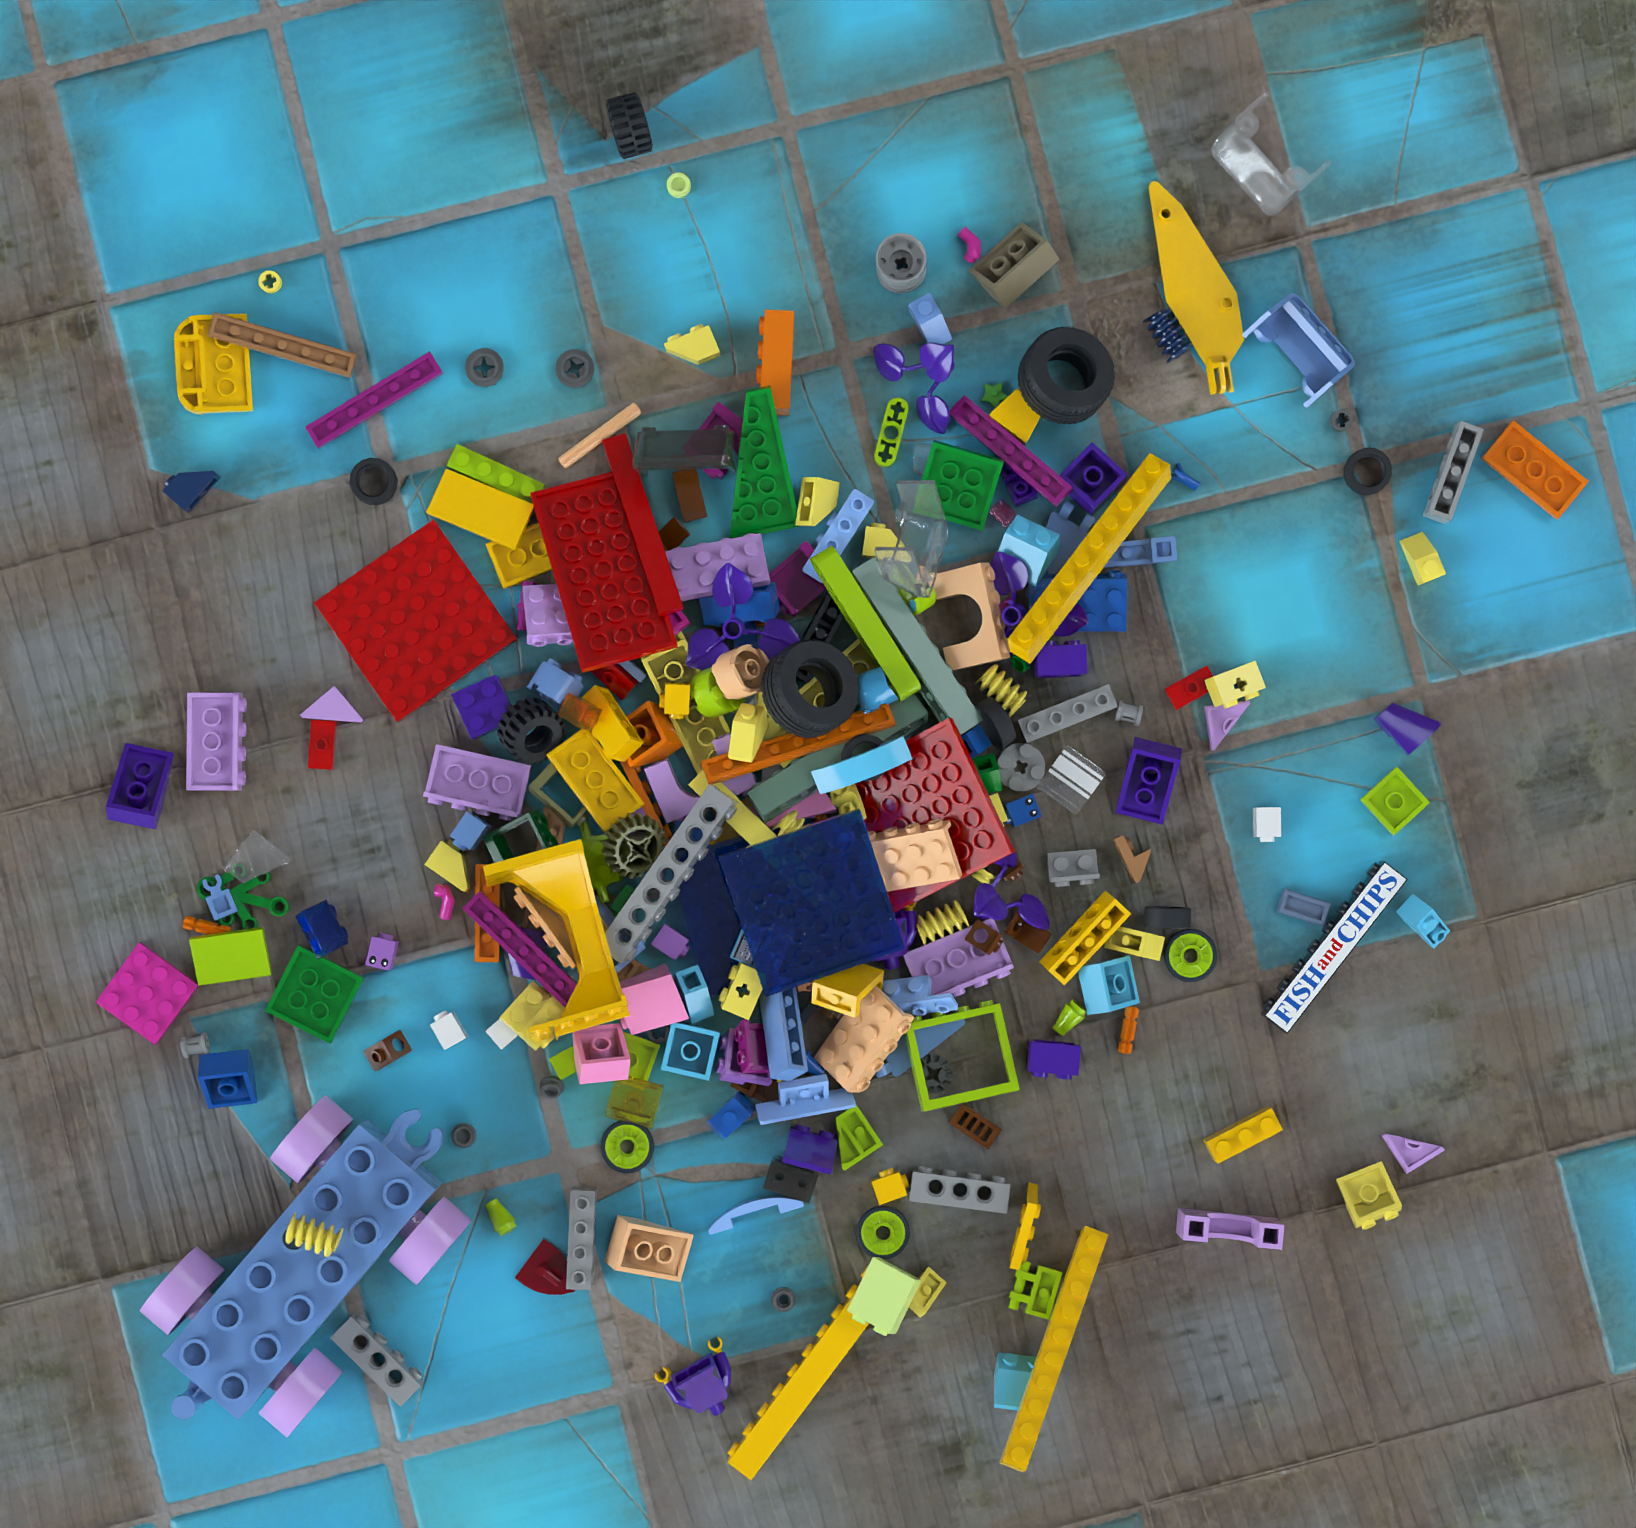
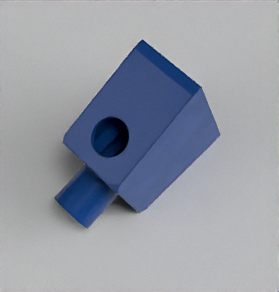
M738 1091L705 1122L721 1139H726L752 1115L756 1108L742 1092Z

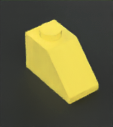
M802 477L796 526H816L837 506L840 482L820 477Z
M871 523V527L866 526L862 558L872 559L875 557L877 560L903 561L910 564V554L890 529H885V524Z
M1423 532L1399 541L1418 586L1446 574L1436 549Z
M741 703L732 723L728 752L729 759L752 763L769 728L765 707Z
M449 839L448 842L441 840L424 865L463 892H468L470 884L464 854L459 851L460 848L455 846L452 840Z
M1120 926L1107 939L1104 948L1160 961L1165 937Z

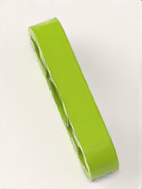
M893 398L887 404L874 454L876 464L882 468L892 466L896 460L909 409L907 402L902 398ZM897 403L901 404V409H904V413L900 412L897 421H902L901 425L895 421H887L888 417L893 419L894 410L890 408L891 406L895 407ZM894 426L897 428L898 436L895 439L886 438L884 431L887 427ZM881 441L887 444H896L895 448L890 446L889 455L892 456V459H887L886 462H882V457L878 456L885 449V445H881Z

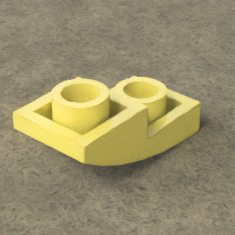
M855 784L830 792L832 804L839 809L842 827L849 830L867 818Z

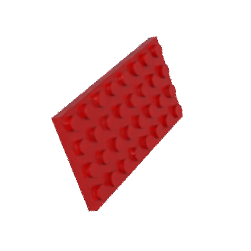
M612 472L531 492L532 503L582 673L678 648L669 614L659 616Z

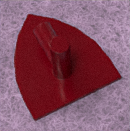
M543 1238L515 1279L526 1287L547 1295H562L575 1292V1290L566 1289L567 1260L554 1245Z

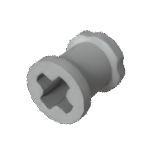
M1119 700L1114 721L1124 720L1139 726L1143 705L1134 706Z
M206 1032L201 1033L197 1037L180 1038L181 1051L185 1059L193 1054L210 1053V1043Z

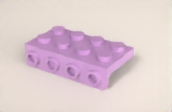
M749 533L743 537L723 538L717 542H702L691 547H676L670 551H665L681 601L712 596L715 576L726 563H731L747 574L752 581L753 588L770 585L761 533Z
M557 585L523 586L527 644L542 647L552 643L559 645L572 643L573 640Z
M187 693L186 790L242 791V785L246 783V773L242 771V761L246 760V747L242 746V737L246 736V722H243V712H246L247 708L246 698H243V693Z
M436 744L423 797H428V803L442 805V802L446 801L452 803L451 808L466 811L468 806L476 808L475 813L490 816V812L500 814L499 819L513 821L514 817H521L532 766Z
M989 918L982 921L999 932L994 919ZM970 926L908 951L903 957L912 977L930 976L932 980L931 995L951 993L953 997L965 993L964 988L974 985V988H978L988 984V978L996 976L997 979L1011 974L1010 969H1013L1014 966L1004 942L996 953L992 952L988 955L965 940L972 927ZM980 928L974 932L976 942L983 943L987 940L988 933L985 929Z

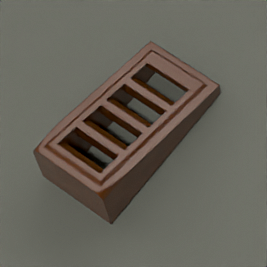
M960 1103L948 1121L949 1124L988 1150L1002 1131L1001 1128L965 1103ZM966 1111L969 1115L961 1125L958 1122ZM972 1118H977L972 1128L968 1130L966 1127ZM983 1122L985 1126L982 1128L978 1136L975 1135L974 1132L976 1131L980 1123ZM989 1127L992 1128L993 1131L987 1140H982Z

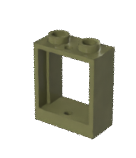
M550 763L529 785L528 791L568 827L572 829L576 824L580 827L589 817L586 814L588 811L584 806L571 817L542 791L558 773L553 764Z

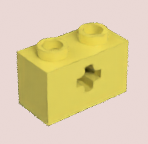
M1256 661L1204 680L1214 707L1223 705L1225 709L1238 704L1237 699L1243 696L1246 701L1260 696L1258 691L1266 688ZM1236 683L1238 685L1237 689L1234 688V684Z
M739 962L738 966L733 965L728 976L731 982L728 988L724 987L718 1001H721L720 1006L722 1009L749 1020L768 978V974ZM744 983L748 991L742 992L739 995L736 987H742Z

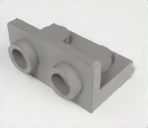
M1096 849L1047 853L1049 882H1055V887L1070 886V881L1079 880L1080 885L1094 884V879L1100 878Z

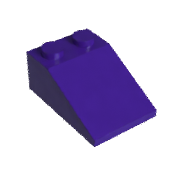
M1134 737L1115 813L1163 825L1181 761L1182 748Z
M125 743L106 804L108 820L151 829L157 828L174 753Z
M796 1124V1127L790 1126L782 1162L831 1175L838 1138L833 1137L834 1133L820 1130L818 1134L811 1132V1127Z

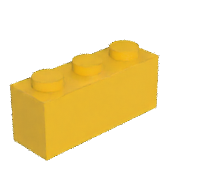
M594 685L575 703L580 711V718L590 726L592 736L603 746L602 751L609 759L625 762L644 744L609 689Z
M1266 1106L1204 1138L1203 1141L1214 1162L1219 1164L1283 1129L1273 1109Z

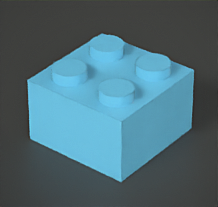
M684 1022L671 1024L661 1070L709 1081L721 1031Z

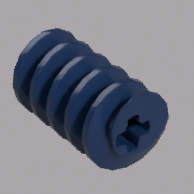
M1162 309L1146 318L1143 323L1151 322L1147 330H1156L1152 335L1153 339L1161 338L1157 347H1166L1162 355H1171L1166 361L1168 364L1185 354L1192 344L1191 342H1182L1186 338V334H1177L1182 327L1181 325L1173 327V323L1177 318L1167 317L1172 310Z

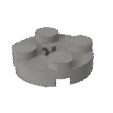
M1012 744L1001 752L997 760L1001 783L1014 791L1023 792L1033 789L1040 783L1045 774L1044 758L1039 750L1030 744ZM1018 760L1021 763L1026 762V773L1021 774L1020 771H1014Z

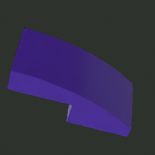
M1003 462L1000 474L1015 507L1037 499L1038 494L1036 490Z

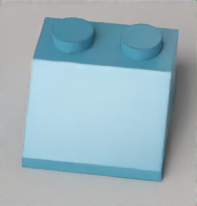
M1016 515L1004 534L998 552H1004L1023 561L1029 572L1027 583L1036 587L1060 551V534Z
M1130 955L1083 965L1078 971L1087 1015L1111 1012L1140 1003Z
M998 1352L994 1373V1408L1018 1411L1037 1356Z

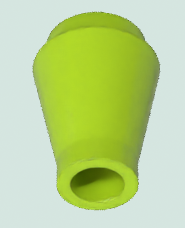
M1074 999L1069 1003L1066 1002L1053 1029L1060 1035L1065 1036L1068 1031L1085 1018L1086 1009Z
M498 1198L485 1205L495 1233L498 1232L500 1237L517 1227L516 1219L499 1202Z

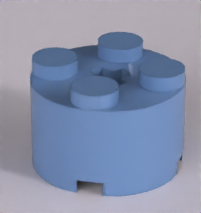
M549 658L547 662L541 663L527 688L531 691L534 687L538 691L536 696L558 709L562 705L565 707L564 712H569L584 688L581 684L583 678L572 671L569 674L560 669L562 666L558 662Z

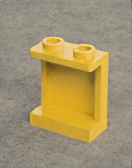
M840 956L813 981L811 1003L855 1018L860 1013L861 1000L875 986L882 991L884 970Z

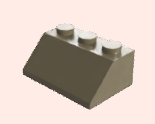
M1021 222L968 271L994 300L1007 308L1060 259L1047 239Z

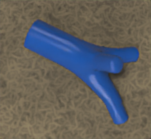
M1177 463V469L1173 468L1172 470L1174 474H1171V480L1181 482L1195 491L1200 482L1187 475L1183 471L1181 464Z

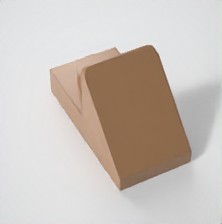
M1123 835L1112 839L1133 883L1140 882L1151 853V848L1133 856L1132 852L1135 849L1129 837L1125 839Z

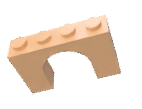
M977 563L927 576L929 587L935 590L936 600L965 594L972 597L978 603L982 612V626L973 639L943 648L946 664L951 667L952 671L1010 658V648L1004 632L1005 622L999 609L1000 596L997 590H995L993 582L995 580V573L989 563Z

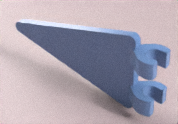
M1068 501L1065 502L1059 514L1051 512L1047 522V529L1060 534V551L1047 569L1049 574H1055L1064 566L1077 549L1078 544L1087 536L1089 528L1096 519L1087 513L1080 526L1069 521L1067 518L1074 505ZM1028 583L1027 590H1026V593H1025L1026 597H1028V598H1029V583Z
M961 1019L914 1030L920 1059L965 1024V1020ZM904 1034L898 1040L896 1049L886 1057L887 1063L875 1073L877 1078L891 1072L894 1077H898L911 1067Z

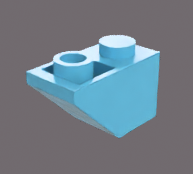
M1414 894L1396 911L1402 920L1433 949L1450 932L1436 912Z
M695 965L675 973L673 980L691 1025L713 1017L714 1011L710 995L699 966Z

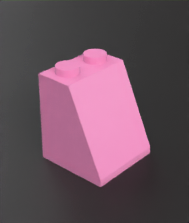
M666 963L620 982L623 994L627 999V1007L630 1016L620 1018L624 1030L629 1028L631 1035L689 1019Z

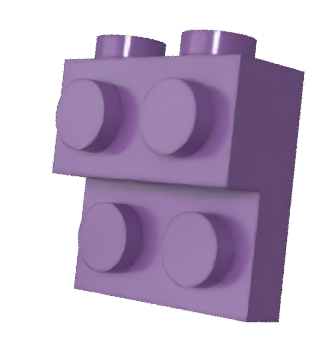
M729 1028L724 1035H721L718 1043V1049L722 1050V1058H719L716 1064V1073H720L719 1080L741 1085L749 1082L770 1086L772 1084L770 1073H741V1065H738L737 1062L739 1045L735 1040V1029Z

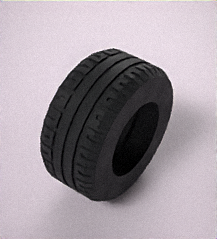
M1057 327L1049 331L1047 330L1038 336L1024 354L1017 374L1019 390L1024 401L1028 403L1027 405L1040 417L1058 424H1076L1094 415L1110 395L1115 380L1113 360L1105 346L1092 334L1074 327ZM1053 360H1061L1075 366L1084 379L1085 389L1082 391H1069L1058 386L1048 372L1047 363Z
M816 639L797 641L774 656L767 664L761 682L763 702L772 719L785 731L805 738L825 735L846 722L853 714V711H855L859 698L857 675L848 658L835 646ZM797 670L809 672L820 682L824 691V704L822 708L811 705L799 693L796 685Z

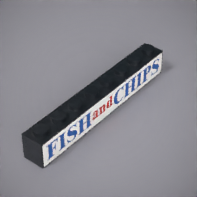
M1380 861L1378 864L1374 862L1366 872L1369 875L1363 883L1360 881L1353 888L1351 893L1354 895L1348 902L1345 900L1336 912L1339 914L1334 921L1329 920L1321 931L1324 934L1319 940L1314 939L1307 948L1309 953L1303 960L1301 958L1297 960L1291 969L1294 971L1288 979L1285 977L1276 989L1279 991L1274 998L1269 997L1261 1008L1264 1011L1261 1015L1282 1032L1289 1033L1408 880L1385 861Z

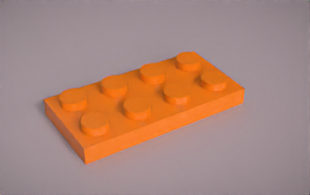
M1514 420L1508 424L1481 458L1556 520L1560 518L1589 482Z

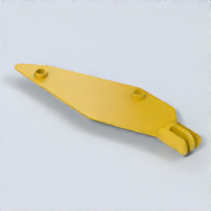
M1153 181L1149 184L1148 188L1166 303L1206 366L1210 395H1215L1216 390L1218 394H1224L1225 391L1228 393L1234 392L1230 362L1244 341L1237 292L1183 206L1162 185ZM1161 212L1167 213L1168 218H1164Z

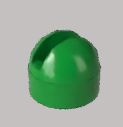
M1017 655L1011 658L1012 666L1020 673H1024L1032 666V662L1030 664Z

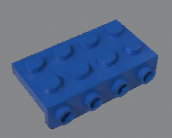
M1046 570L1036 587L1029 584V610L1057 574H1049V571ZM1109 570L1107 574L1097 575L1078 600V603L1084 608L1088 617V623L1078 631H1126L1127 574H1122L1120 570Z

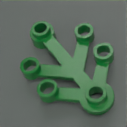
M235 864L230 871L220 876L222 880L221 891L227 889L222 886L234 878L246 876L247 868L245 865ZM238 866L243 868V873L240 876L235 873V869ZM259 870L252 878L233 889H229L238 910L237 913L243 922L244 929H249L247 921L250 919L255 923L253 928H258L259 926L258 920L250 915L244 903L267 908L274 916H284L290 909L289 901L284 897L268 899L246 893L259 884H267L270 881L271 875L267 870ZM261 872L267 875L266 880L263 882L259 880ZM204 877L197 884V894L205 901V897L212 894L206 892L202 880L206 879L207 884L215 886L217 880L214 877ZM278 902L284 904L282 911H278L276 908ZM233 913L229 914L231 916L229 923L224 922L223 917L219 921L222 925H231L235 921V915Z

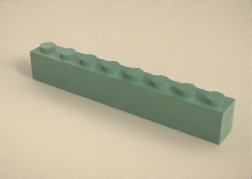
M873 557L852 570L850 573L921 685L919 692L939 722L947 718H953L960 735L983 721L979 709L971 703L965 688L957 682L951 667L945 664L940 656L939 649L935 644L931 643L926 635L925 628L917 622L911 607L903 601L897 586L885 574L883 565Z
M915 694L902 702L896 700L889 704L896 726L870 735L880 738L884 743L900 736L905 737L928 722V712ZM847 742L810 753L805 757H798L792 761L789 767L784 770L779 769L775 771L765 782L754 784L749 789V792H747L748 800L764 824L817 792L818 788L811 771L830 763L841 761V753ZM862 743L856 746L851 757L876 747L870 743Z

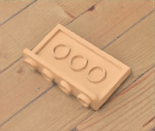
M934 819L924 825L913 823L903 829L891 827L881 833L870 831L862 834V838L855 844V848L870 893L876 894L960 879L962 872L948 832L951 826L950 820Z
M517 887L514 889L517 895L513 898L521 908L527 907L531 913L528 918L537 929L540 926L546 933L542 937L550 948L555 946L560 952L557 958L565 968L570 966L572 970L576 968L577 965L563 918L521 888ZM600 916L604 932H606L609 927Z
M875 986L861 1000L860 1013L855 1018L845 1014L842 1016L814 1056V1059L847 1092H862L869 1087L870 1080L874 1074L883 1067V1061L888 1054L896 1049L900 1037L910 1029L914 1016L910 1013H904L886 994Z

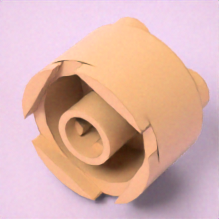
M750 644L742 645L721 654L716 663L712 665V673L726 699L738 700L761 692L763 673L769 663L767 656L759 648L755 649Z

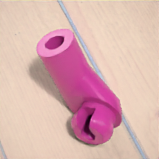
M965 226L957 236L967 244V253L964 254L965 260L969 263H975L981 257V241Z
M445 883L443 885L436 884L434 895L442 899L439 917L444 920H450L455 904L450 886Z

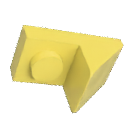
M929 1266L918 1277L922 1281L909 1306L920 1318L926 1314L947 1283Z

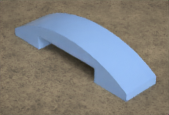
M769 1195L747 1200L720 1215L709 1227V1234L733 1228V1217L778 1204L780 1214L804 1207L803 1199L786 1195Z

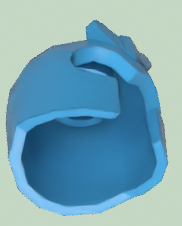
M881 667L865 671L857 676L859 685V698L857 702L864 714L879 709L881 704L885 703L888 705L898 700L896 694L887 685L886 677Z

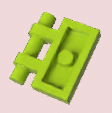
M1021 1262L1020 1269L1016 1270L1015 1273L1017 1279L1014 1290L1010 1291L1009 1298L1011 1300L1009 1308L1018 1310L1020 1302L1027 1303L1025 1313L1049 1320L1062 1271L1038 1265L1036 1274L1029 1272L1031 1262ZM1026 1280L1033 1282L1030 1295L1023 1293Z

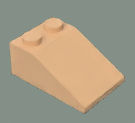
M617 1215L604 1262L616 1271L681 1282L694 1235L646 1220Z

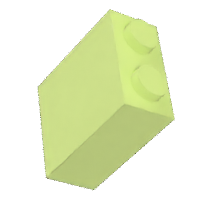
M873 1257L847 1311L853 1314L852 1318L862 1324L868 1322L874 1325L873 1330L884 1336L896 1334L922 1280L880 1257Z

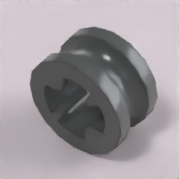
M1340 409L1331 414L1329 423L1333 430L1342 432L1351 427L1353 417L1349 411ZM1339 414H1343L1342 417L1347 418V422L1343 423V427H1339L1340 423H1335V419L1339 418Z
M663 1026L665 1028L663 1032L666 1031L665 1037L660 1036L658 1039L653 1036L655 1032L652 1033V1030H648L650 1040L655 1043L665 1042L669 1036V1026Z

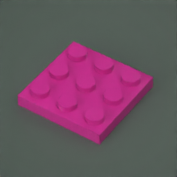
M139 942L96 1003L156 1045L199 986L193 979Z

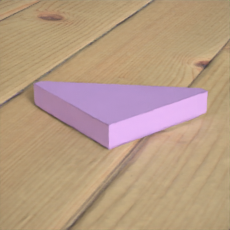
M333 686L300 714L302 718L360 723L364 721L336 686Z
M1250 700L1239 701L1238 704L1226 709L1223 705L1214 707V705L1204 706L1210 751L1215 750L1248 705H1250Z
M1387 1133L1381 1134L1405 1174H1408L1444 1151L1442 1146Z

